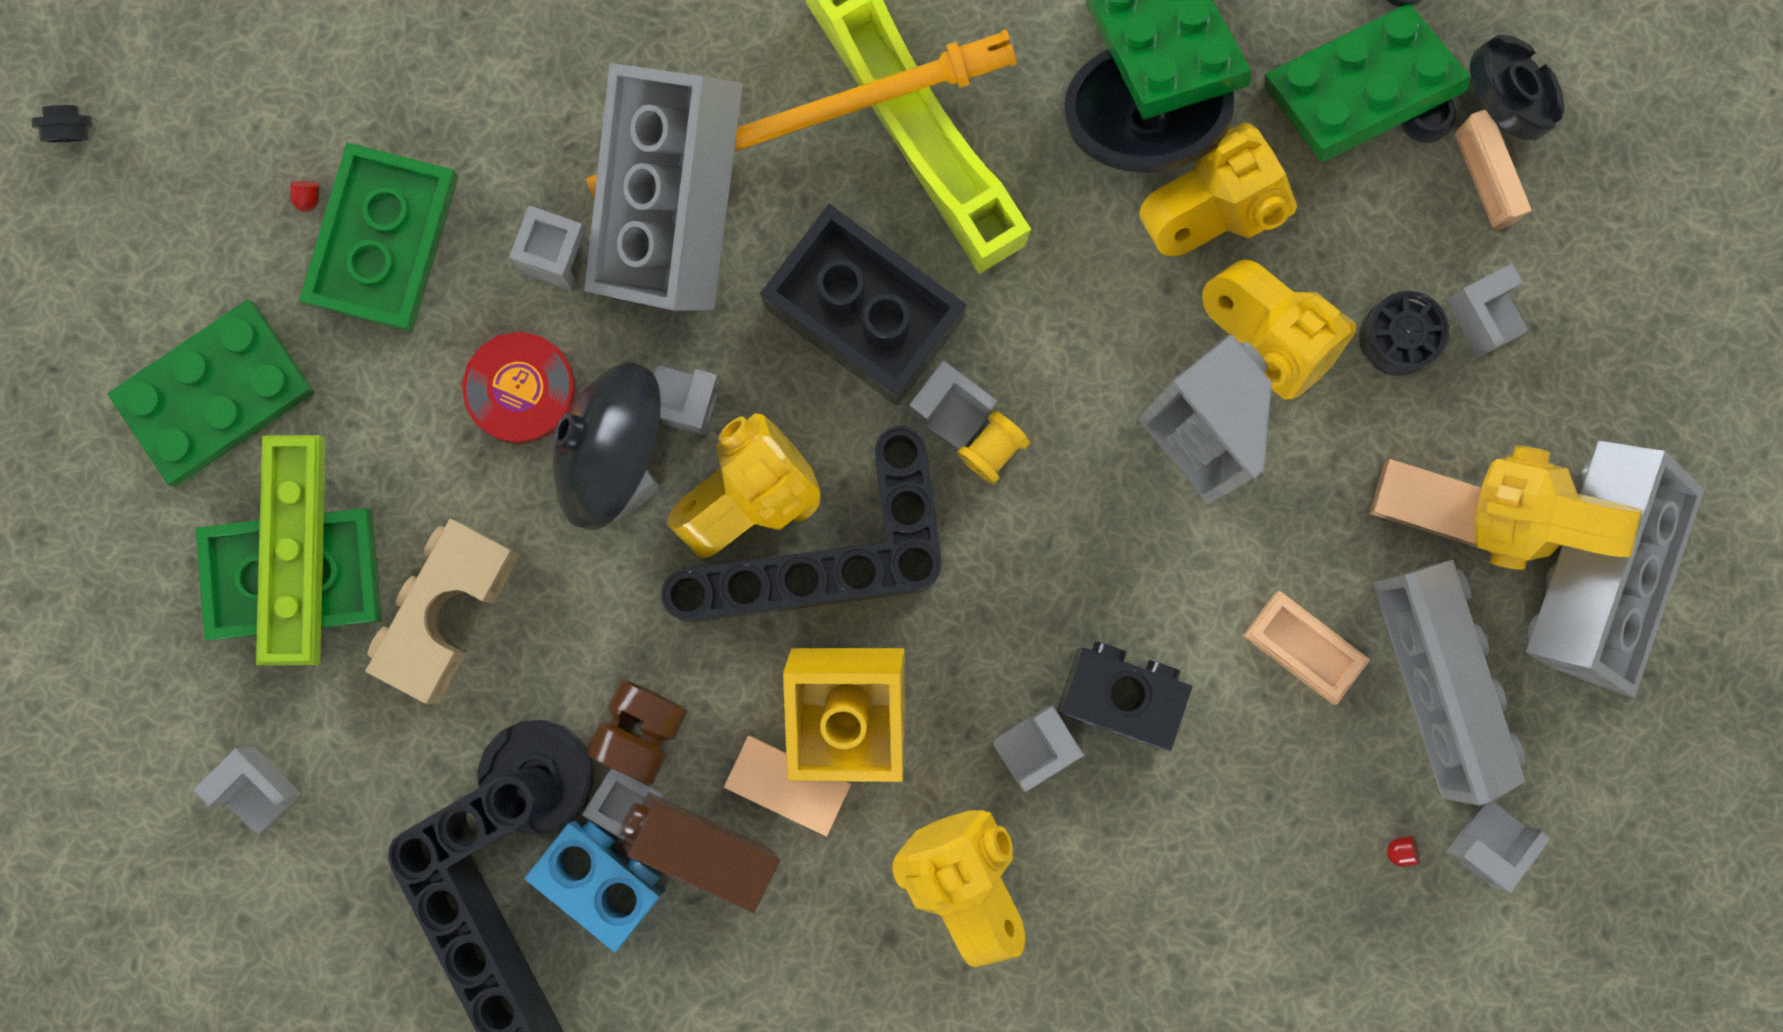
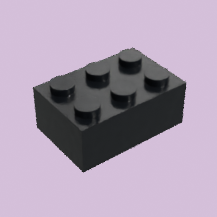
M831 204L827 205L760 292L763 306L767 311L896 406L900 404L962 322L967 306Z

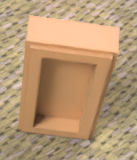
M1486 109L1471 114L1456 130L1455 137L1491 226L1497 231L1514 225L1531 212L1532 209L1497 123L1491 118Z
M1388 459L1384 461L1369 514L1476 548L1474 521L1481 487Z
M1276 591L1243 634V637L1333 705L1339 703L1370 661L1363 653L1281 591Z
M748 735L723 788L827 837L852 783L848 781H787L786 752Z

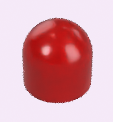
M307 181L290 182V199L293 206L301 211L314 209L319 202V184Z
M1414 836L1394 839L1388 845L1387 856L1394 865L1405 867L1420 864V855Z

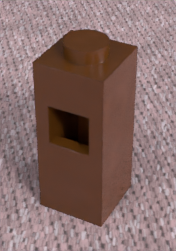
M648 792L642 805L637 802L633 803L620 829V835L625 837L622 845L629 857L752 913H755L780 862V859L770 848L651 792Z

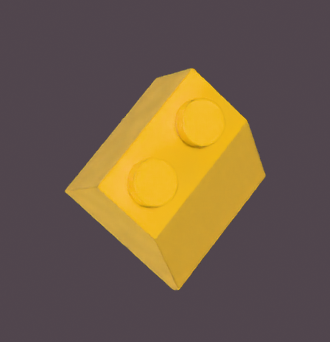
M791 648L783 671L787 781L903 782L906 702L904 648Z

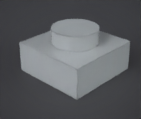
M611 768L582 815L624 840L625 837L620 835V829L633 803L637 802L642 805L648 792L662 797L663 793L645 782Z

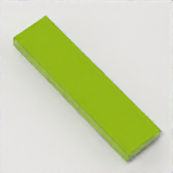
M320 435L262 436L256 665H320L326 438Z

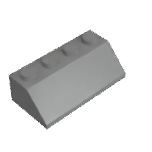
M615 63L609 64L585 292L673 311L714 310L743 83Z
M1232 334L1173 380L1138 418L1144 428L1207 504L1214 502L1254 479L1264 471L1272 382L1264 374L1267 371V365L1258 351L1247 342L1240 344Z
M1598 441L1593 458H1590L1583 468L1581 478L1582 490L1580 494L1630 505L1642 510L1632 557L1608 556L1563 545L1557 562L1553 563L1548 570L1545 583L1547 592L1540 613L1532 619L1527 634L1529 645L1526 652L1548 667L1619 694L1635 698L1705 489L1666 451Z
M1449 560L1372 582L1441 798L1473 805H1483L1492 802L1525 783L1521 769L1525 765L1524 751L1518 738L1509 732L1503 711L1507 710L1506 696L1499 681L1491 677L1485 659L1489 655L1488 641L1481 626L1473 622L1467 604L1471 600V589L1465 574L1460 569L1456 570L1454 561Z

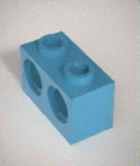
M576 819L566 825L524 879L615 953L626 942L666 890L657 883L661 878V874L655 868L634 858L628 860L612 847L617 841L612 833L591 820L584 824L579 819ZM570 846L581 847L589 854L591 869L587 876L578 877L567 870L564 858ZM624 883L634 890L637 902L632 912L622 913L612 907L609 902V890L612 884Z

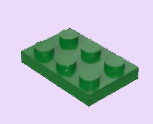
M1086 0L1092 17L1143 120L1250 86L1251 69L1213 0Z
M1405 4L1265 73L1264 86L1319 161L1323 163L1467 92L1471 76L1413 6Z
M346 142L299 301L306 306L413 333L459 177L453 169Z
M247 299L108 392L107 395L167 485L177 487L316 392L260 309L253 301Z
M360 508L324 513L321 629L382 622L372 510ZM260 520L196 527L204 641H221L257 636Z

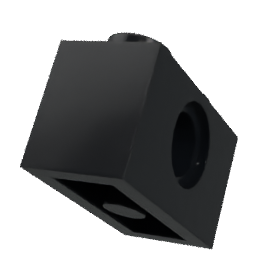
M1094 641L1092 650L1084 647L1078 648L1056 710L1057 713L1160 750L1171 752L1193 687L1178 681L1181 671L1152 660H1148L1145 669L1124 662L1127 654L1126 651ZM1122 677L1132 680L1139 692L1136 704L1126 711L1117 708L1111 699L1112 686Z

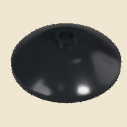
M1108 49L1089 60L1072 79L1065 96V120L1074 142L1094 160L1106 166L1124 171L1140 173L1161 172L1192 163L1209 153L1219 144L1232 122L1234 91L1143 120Z
M626 362L605 371L575 399L568 412L558 422L554 435L555 449L553 457L556 494L565 517L574 526L586 530H597L613 521L629 503L647 470L659 430L661 398L656 377L644 366Z

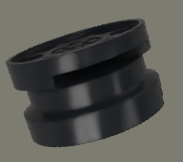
M1401 291L1385 298L1367 313L1359 330V343L1363 355L1366 354L1367 358L1374 364L1375 369L1392 376L1412 374L1436 360L1444 351L1449 337V324L1442 307L1428 295L1416 291ZM1412 299L1418 300V301H1420V302H1422V303H1424V304H1426V305L1423 306V305L1420 304L1419 302L1414 301V300H1412Z

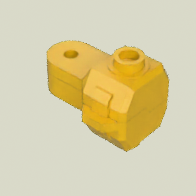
M1243 122L1232 129H1228L1224 138L1216 147L1196 160L1194 169L1152 192L1142 203L1139 216L1159 252L1163 255L1174 257L1184 255L1227 231L1251 238L1264 230L1277 228L1289 216L1295 214L1297 204L1286 173L1274 152L1256 127Z
M1251 260L1236 261L1209 280L1203 288L1202 302L1209 317L1228 334H1232L1240 344L1247 342L1258 351L1267 365V371L1264 374L1272 382L1271 389L1283 399L1297 398L1314 385L1335 364L1356 333V323L1319 293L1293 292L1264 267Z
M756 413L749 419L738 417L728 423L719 434V442L716 444L719 469L687 493L674 506L669 514L667 525L699 558H707L718 553L754 524L781 530L792 520L795 522L806 520L817 510L820 504V488L812 467L772 421L766 416Z
M1515 445L1513 455L1496 459L1490 464L1482 483L1474 521L1475 543L1477 548L1492 553L1490 563L1505 568L1524 570L1527 560L1549 557L1560 545L1608 556L1632 557L1642 513L1641 509L1622 503L1577 494L1568 468L1555 466L1553 463H1550L1549 457L1551 452L1547 450Z
M983 810L965 811L936 820L916 830L896 854L892 864L893 875L897 884L902 889L907 890L915 908L942 917L961 956L972 967L977 968L1017 958L1023 953L1025 947L1024 925L1001 878V875L1013 860V845L1007 830L1002 826H997L992 814Z

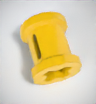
M995 410L987 417L989 424L969 447L962 446L956 452L958 457L971 470L991 485H994L1000 479L998 471L1018 449L1025 450L1031 443L1018 426Z

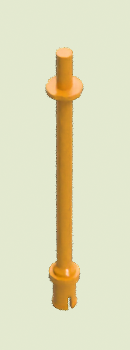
M1005 29L1000 33L962 46H958L957 41L946 44L947 51L942 52L938 60L738 126L734 152L944 81L951 85L957 83L958 87L962 88L970 85L969 79L1010 65L1011 67L1015 66L1017 61L1013 46L1009 43V34ZM597 174L586 178L593 198H595Z

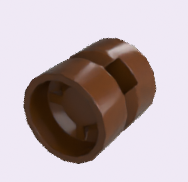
M621 679L607 707L612 718L610 722L599 723L585 753L622 774L645 783L653 784L667 756L662 745L664 741L676 738L689 710L642 686ZM640 720L644 721L641 726V734L633 730Z

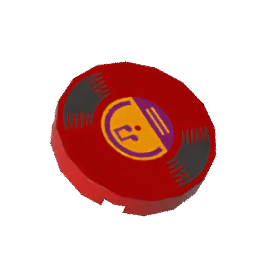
M524 332L498 335L480 346L468 362L462 382L465 408L476 425L499 441L518 445L533 443V441L555 433L558 422L568 412L577 394L573 370L563 352L542 336Z

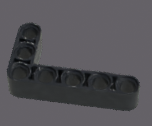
M895 426L883 432L876 443L875 464L886 542L681 569L672 573L662 587L661 599L664 608L672 616L685 622H702L914 594L928 590L936 582L941 571V554L927 451L923 438L912 428ZM900 441L910 444L916 453L914 463L903 469L889 465L885 460L884 452L891 443ZM904 496L914 497L922 504L924 515L917 523L904 525L893 517L891 512L893 503ZM912 551L925 554L931 563L930 575L918 582L906 579L899 570L901 557ZM865 559L874 566L875 578L868 587L854 589L843 580V570L851 560ZM800 566H809L819 576L816 590L804 597L792 594L787 586V578L790 572ZM745 573L758 576L762 584L759 597L749 604L736 602L731 592L734 580L739 575ZM690 580L698 581L703 586L705 592L702 605L690 612L682 611L676 602L678 588L684 582Z
M525 767L490 781L403 831L393 839L389 847L388 860L391 870L476 1032H564L472 858V855L538 819L551 809L555 801L553 780L545 771L537 767ZM515 785L521 788L525 794V810L519 807L514 800L513 788ZM467 813L476 819L478 835L473 834L468 828L466 822ZM421 840L430 849L431 862L422 854ZM447 892L451 893L457 900L458 912L450 907L447 900ZM474 944L483 950L486 964L476 957ZM501 996L506 998L512 1005L513 1015L507 1013L502 1007Z

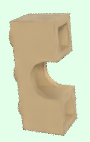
M451 518L445 527H437L430 536L424 549V556L428 557L418 577L411 576L401 588L396 599V606L400 607L389 628L384 626L378 631L367 653L372 659L365 672L425 704H440L467 655L465 652L447 643L440 634L438 616L442 606L448 599L461 593H468L483 602L495 604L521 556L516 551Z

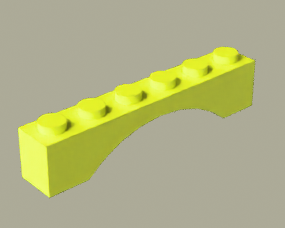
M805 0L858 86L917 67L883 0ZM930 87L872 106L978 274H981L1026 246L1031 231L1030 226L1001 181L985 166L956 129Z

